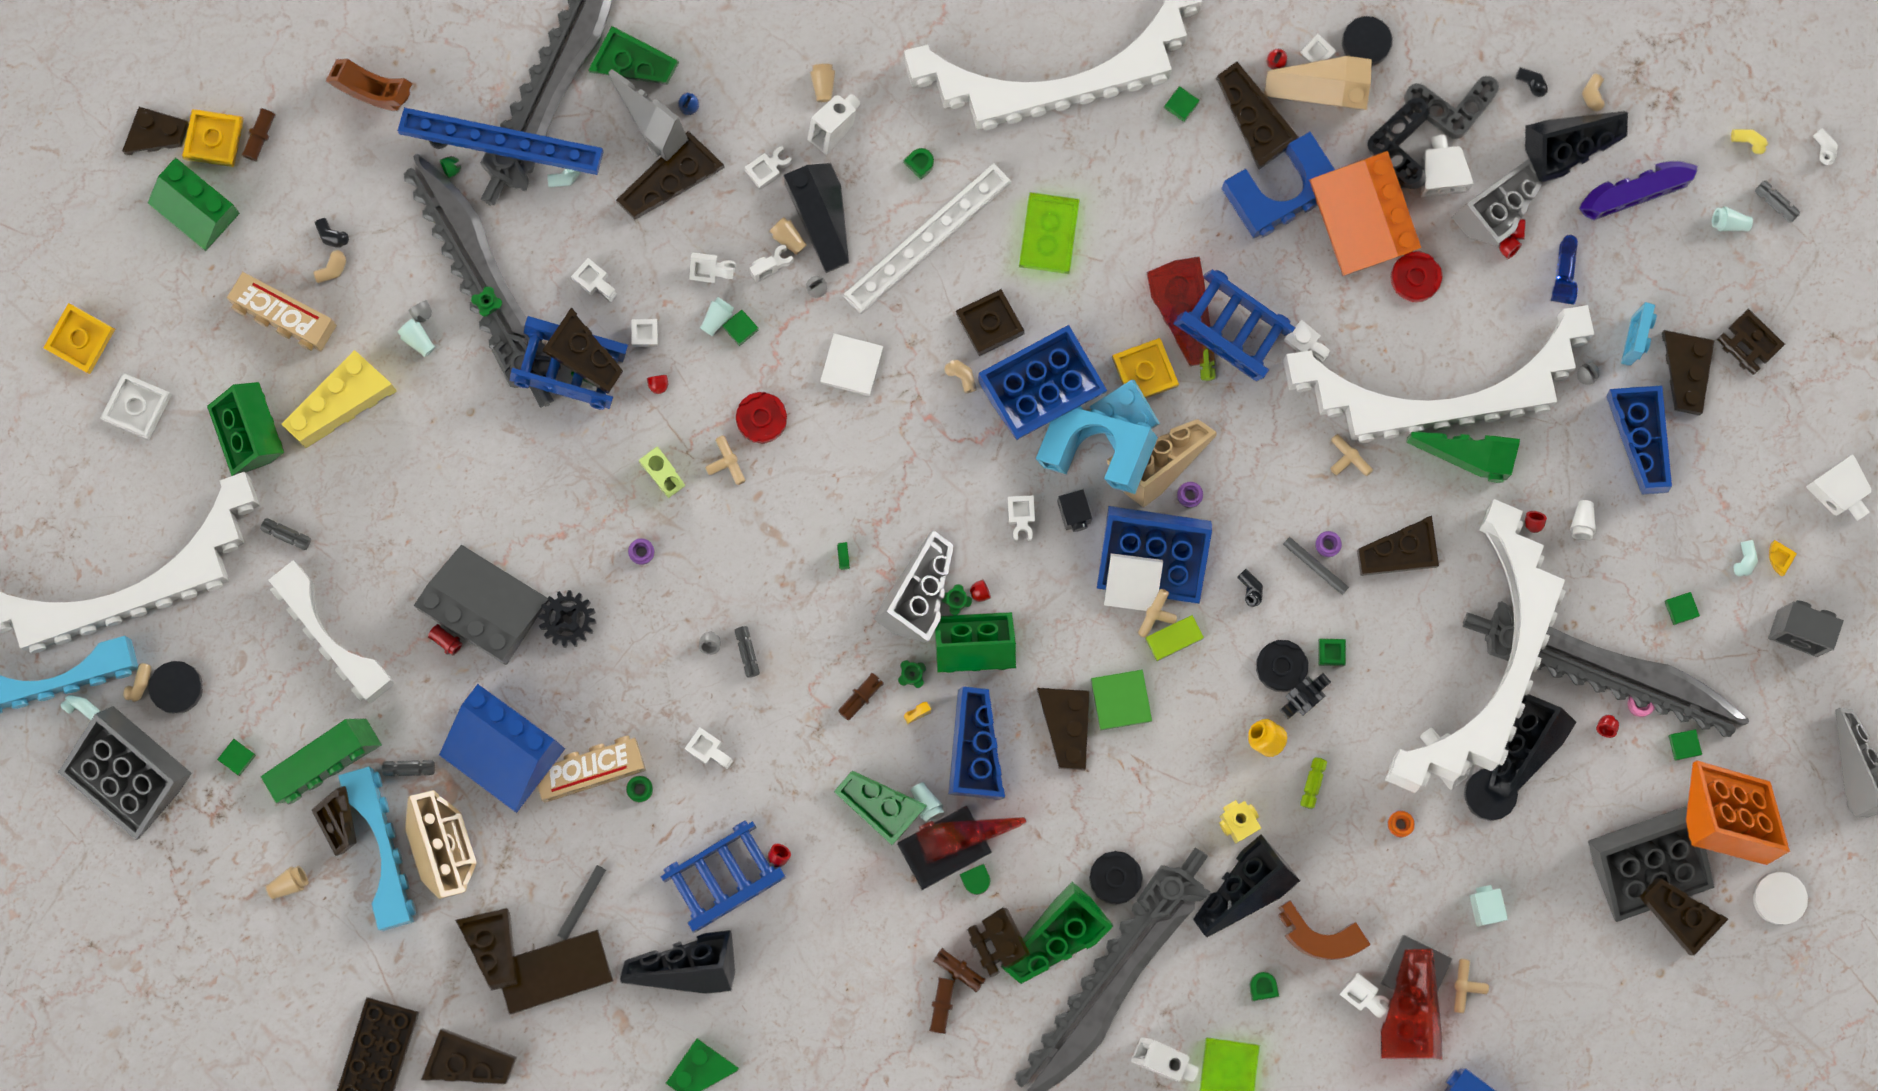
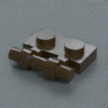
M1749 309L1728 328L1735 334L1732 339L1724 332L1716 339L1723 346L1722 349L1727 354L1730 352L1740 362L1739 366L1743 370L1747 369L1752 375L1761 369L1754 362L1757 357L1766 364L1785 345ZM1740 341L1752 351L1749 355L1737 346Z
M1002 907L982 920L986 929L984 932L980 933L977 925L967 929L971 937L969 941L972 947L977 949L981 957L980 963L983 969H987L990 977L1000 973L996 966L1000 961H1002L1005 968H1010L1030 955L1007 908ZM990 940L996 949V952L992 954L986 945Z

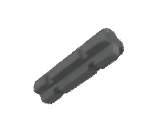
M1764 180L1755 189V192L1761 197L1764 196L1766 198L1765 201L1779 214L1782 212L1784 214L1783 217L1788 222H1793L1799 216L1800 211L1794 205L1791 207L1789 205L1791 202L1776 189L1773 191L1771 189L1773 186Z
M265 518L261 524L260 529L264 533L273 534L275 538L291 545L295 544L296 547L302 550H307L311 543L309 536L302 533L299 535L298 531L280 523L277 524L269 518Z
M747 626L738 627L735 629L736 639L739 640L738 647L742 663L745 664V674L747 678L755 677L760 672L758 664L755 663L757 660L751 639L749 640V629Z
M419 760L397 761V763L385 761L382 765V773L384 776H395V774L399 776L420 775V773L423 775H433L435 773V762L432 760H423L422 763Z

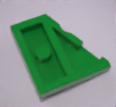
M697 1038L666 1084L675 1091H703L736 1073L739 1067Z

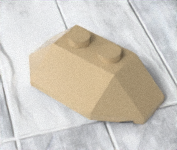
M434 790L409 796L405 830L421 881L439 899L464 893L476 866V859L461 812L449 802L439 797V794Z

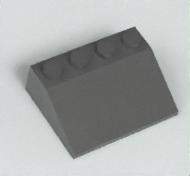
M460 545L427 584L414 607L507 665L543 610L542 604L546 605L549 600L541 593L478 554Z
M114 706L93 716L58 772L136 840L145 833L177 796L192 774Z
M1686 806L1588 840L1593 865L1616 922L1650 911L1639 896L1656 878L1665 880L1685 892L1688 896L1715 888L1706 849L1692 846L1686 824Z

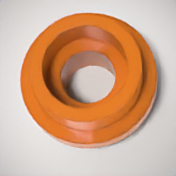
M1394 812L1388 819V829L1396 837H1406L1414 830V819L1408 812ZM1397 820L1404 821V829H1399L1396 826Z

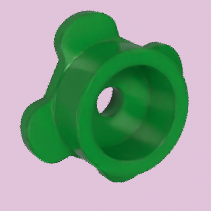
M485 287L483 292L478 295L475 294L471 298L472 304L478 307L480 315L484 317L502 306V300L495 296L492 287Z
M960 584L954 585L953 589L948 593L945 592L944 598L941 600L950 608L949 612L952 615H958L961 609L970 607L972 604V598L967 596L964 587ZM954 598H959V601L955 602Z
M908 660L903 661L900 665L902 673L898 678L899 684L902 686L907 684L914 685L915 688L922 687L924 684L922 677L926 671L925 664L921 662L918 664L910 663ZM910 672H914L915 675L911 677Z

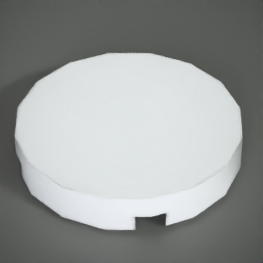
M1775 872L1765 875L1757 882L1755 893L1753 894V903L1756 911L1764 920L1776 925H1786L1796 922L1803 916L1808 904V895L1805 886L1797 877L1786 872Z

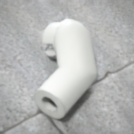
M1822 128L1813 137L1821 145L1819 156L1821 163L1831 165L1836 160L1838 145Z

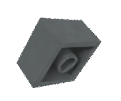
M1797 600L1777 610L1768 639L1819 657L1835 649L1844 620L1836 618L1837 615L1831 611H1818L1811 608V604Z

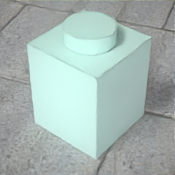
M1492 885L1476 888L1477 893L1469 895L1477 927L1508 920L1501 888L1493 890Z

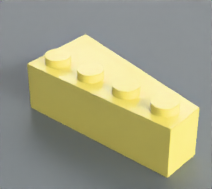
M354 350L281 425L307 448L335 431V428L341 424L348 423L357 414L367 408H372L378 404V401L386 396H391L397 391L383 375Z

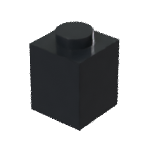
M1084 489L1058 496L1057 503L1065 529H1072L1073 532L1087 529L1088 524H1091L1092 516Z

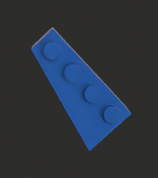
M1662 385L1609 389L1606 398L1641 494L1668 493L1672 487Z
M962 686L958 690L949 795L995 800L1005 798L989 689Z

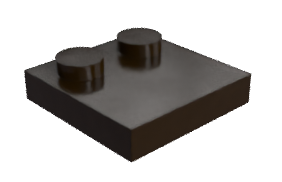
M1002 289L956 310V316L979 356L1025 334Z

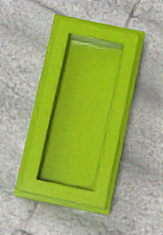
M1190 615L1147 636L1145 639L1156 661H1159L1203 640L1204 636L1193 615Z

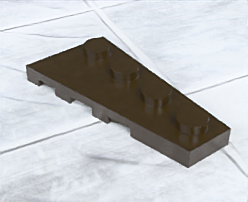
M1238 61L1217 75L1216 79L1257 168L1260 170L1286 151L1288 144L1299 137Z
M687 131L685 134L688 140L668 161L661 156L616 199V202L636 220L724 169V164L691 132Z

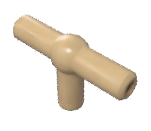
M1336 434L1331 439V442L1344 454L1330 468L1334 475L1340 474L1350 463H1353L1365 476L1372 473L1373 469L1359 456V452L1352 448L1339 434Z
M724 435L717 437L715 441L723 458L707 465V473L712 475L728 467L736 485L744 483L745 478L737 463V456L733 454Z
M1160 589L1153 604L1147 609L1146 617L1138 631L1140 636H1148L1155 620L1170 624L1176 623V614L1161 610L1169 595L1168 591Z
M1467 959L1459 960L1458 977L1454 985L1456 989L1454 1011L1457 1013L1465 1012L1467 992L1487 994L1489 992L1488 984L1468 981L1470 961Z

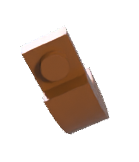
M336 59L326 79L327 83L358 100L390 111H399L400 106L408 100L410 96L409 90L413 84L405 78L390 79L376 75L349 59Z
M1291 900L1278 907L1281 911L1278 916L1287 928L1291 926L1293 929L1285 935V938L1293 947L1307 956L1320 960H1338L1355 955L1371 945L1356 922L1351 923L1336 934L1323 935L1313 931L1305 923Z

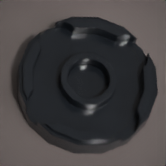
M1362 16L1356 18L1347 25L1343 33L1342 48L1345 55L1372 59L1371 66L1382 62L1392 47V34L1389 27L1382 20L1375 17Z
M1276 640L1267 644L1260 651L1256 659V672L1259 680L1267 688L1275 692H1288L1306 678L1308 659L1299 645L1289 640Z
M171 661L164 663L154 671L150 678L148 687L150 698L156 707L167 713L187 712L197 705L202 696L201 675L194 667L185 662Z
M1481 769L1471 775L1465 784L1464 798L1471 813L1480 819L1488 821L1502 819L1510 814L1516 806L1518 792L1511 799H1508L1490 791L1488 786L1493 771Z
M1112 851L1096 859L1090 870L1089 881L1091 889L1099 899L1106 903L1117 905L1126 903L1136 896L1141 888L1143 876L1141 867L1134 858L1125 852Z

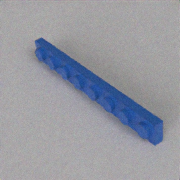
M405 107L397 130L399 135L598 175L603 156V148Z

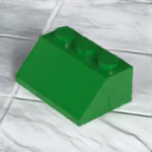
M176 157L158 176L148 201L152 208L205 251L240 214L229 200Z
M259 382L233 384L207 406L231 476L242 472L246 473L270 464L284 453L282 442L279 439L273 417L270 414Z
M1012 612L941 616L940 622L935 629L937 672H976L1016 668V641Z

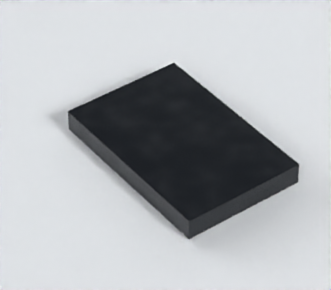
M967 805L897 843L921 890L992 853Z

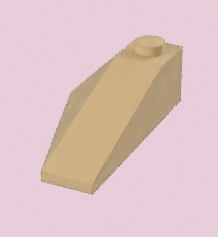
M1344 56L1267 71L1264 95L1267 97L1367 110L1371 85L1372 59Z
M1199 419L1170 429V433L1158 437L1136 494L1125 491L1124 493L1143 508L1146 507L1175 481L1216 437L1217 432ZM1113 456L1107 459L1108 466L1110 465Z

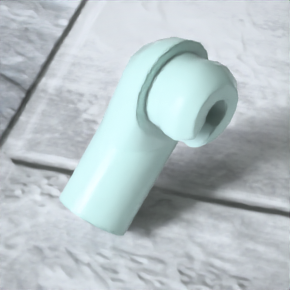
M564 169L561 174H548V186H570L581 172Z
M1753 540L1741 542L1744 558L1741 563L1734 564V572L1738 577L1750 575L1758 563Z
M68 695L65 697L66 700L61 703V708L68 714L78 709L90 720H92L96 713L101 712L83 697Z

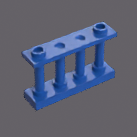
M1212 269L1202 277L1210 284L1193 311L1181 313L1173 324L1254 381L1261 380L1269 371L1264 366L1263 360L1280 333L1284 336L1292 333L1295 327L1290 324V320L1287 317L1274 313L1230 282L1226 274ZM1219 289L1229 296L1230 300L1213 327H1208L1201 322L1202 319L1200 317ZM1240 304L1252 313L1234 341L1229 342L1222 337V330ZM1259 319H1261L1272 328L1256 354L1249 356L1243 351L1242 346Z
M527 316L523 334L528 335L530 339L521 369L512 368L509 381H513L516 386L522 388H529L530 386L590 403V406L595 409H610L613 396L606 395V392L598 387L596 392L581 388L583 377L575 372L571 384L557 381L556 377L560 362L552 357L546 377L530 373L539 342L543 339L549 341L559 325ZM593 335L616 363L624 361L628 347L627 344Z
M746 820L732 828L734 831L732 834L679 865L678 862H674L663 869L665 874L660 877L665 883L671 879L673 880L692 913L690 915L692 920L687 922L692 932L696 933L786 878L780 867L777 869L773 866L770 867L750 833L756 829L753 821L749 824ZM739 838L742 839L761 871L759 874L761 878L754 883L750 880L747 881L727 845ZM717 851L738 885L736 888L738 892L731 897L728 894L724 895L704 859ZM694 865L715 899L713 902L715 906L707 911L705 908L700 907L681 874Z

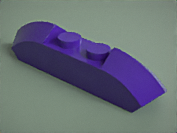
M1668 161L1655 164V172L1653 170L1645 171L1638 175L1639 178L1631 181L1630 178H1625L1618 181L1615 185L1607 181L1593 189L1585 197L1579 209L1585 217L1597 220L1686 188L1693 181L1697 172V166L1686 162Z

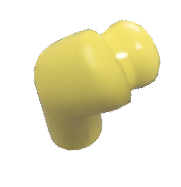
M1733 129L1731 132L1732 142H1749L1753 145L1752 151L1754 153L1763 154L1766 152L1767 139L1755 130Z

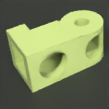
M658 446L639 459V464L668 498L685 487V484L675 472L676 470Z

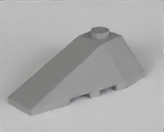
M1528 159L1466 203L1452 218L1467 237L1496 246L1515 232L1518 227L1517 224L1525 215L1527 207L1536 196L1543 182L1539 181L1531 161Z
M932 530L883 601L874 620L893 634L927 643L940 622L941 612L939 611L941 600L945 595L944 584L946 575L949 573L953 544Z
M1838 708L1835 712L1844 793L1848 799L1847 806L1855 817L1868 818L1878 815V753L1868 745L1869 735L1853 709Z

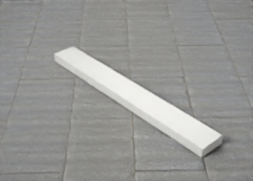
M993 163L846 291L844 297L860 314L865 312L1009 186L1011 180Z

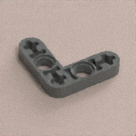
M1491 76L1481 77L1456 109L1426 86L1418 83L1408 87L1404 100L1407 103L1412 99L1413 94L1419 92L1421 94L1420 98L1424 99L1425 102L1427 99L1431 100L1427 104L1429 110L1434 105L1440 106L1443 109V115L1435 117L1430 112L1427 121L1447 136L1458 139L1467 133L1493 100L1499 90V84ZM1490 85V91H1487L1481 99L1478 95L1482 91L1483 86ZM1467 102L1476 103L1478 111L1476 113L1468 112L1465 104ZM1414 108V109H1413V110H1414L1415 112H1417L1418 114L1422 111L1421 108H1420V109H1417V108ZM1462 116L1465 120L1460 128L1455 131L1452 127Z

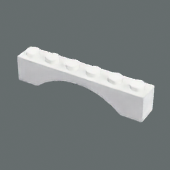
M294 560L269 579V582L273 585L270 591L279 601L283 599L289 605L286 609L295 621L300 619L305 625L302 629L311 641L316 639L321 644L318 650L327 661L333 659L338 665L335 671L344 681L347 679L351 681L354 685L351 691L360 701L365 699L371 704L395 684L377 661L346 651L329 636L317 613L315 584Z

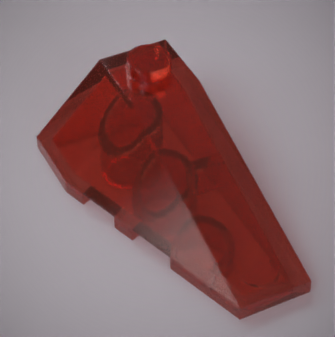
M1200 256L1174 260L1148 271L1147 279L1151 298L1160 310L1164 322L1173 333L1175 341L1189 366L1204 363L1203 352L1205 349H1208L1209 362L1213 360L1215 362V354L1212 350L1173 324L1181 313L1185 311L1192 312L1205 292ZM1207 306V308L1205 309L1204 313L1200 318L1202 319V323L1210 327V318Z
M1025 817L941 822L936 825L933 821L920 825V831L916 832L915 836L926 863L930 864L1021 827L1027 822Z
M1405 949L1396 978L1397 984L1394 994L1389 1001L1388 1014L1381 1028V1059L1443 1060L1442 1029L1433 949Z

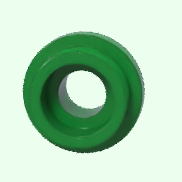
M635 776L627 784V795L635 802H645L653 793V785L648 778ZM637 785L645 787V791L642 794L635 792Z

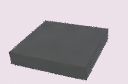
M1402 935L1381 984L1425 1006L1431 1007L1452 958Z

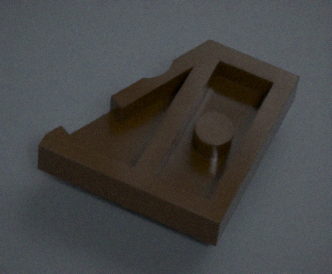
M138 107L122 151L126 155H133V152L147 150L152 152L159 151L161 148L181 147L189 123L187 120Z
M343 786L335 789L311 810L335 856L345 853L357 843L347 789Z

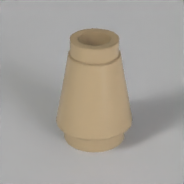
M832 64L813 65V71L810 74L817 102H829L832 99L835 77Z
M785 217L779 220L770 230L773 234L772 238L780 244L786 245L787 249L795 255L800 253L807 245L791 220L787 221Z
M291 866L270 882V884L266 885V891L270 898L274 900L304 890V886L308 885V878L300 866L295 868Z

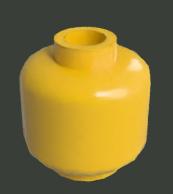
M1270 719L1257 721L1251 726L1248 733V742L1251 748L1266 757L1279 755L1284 750L1288 739L1285 729Z

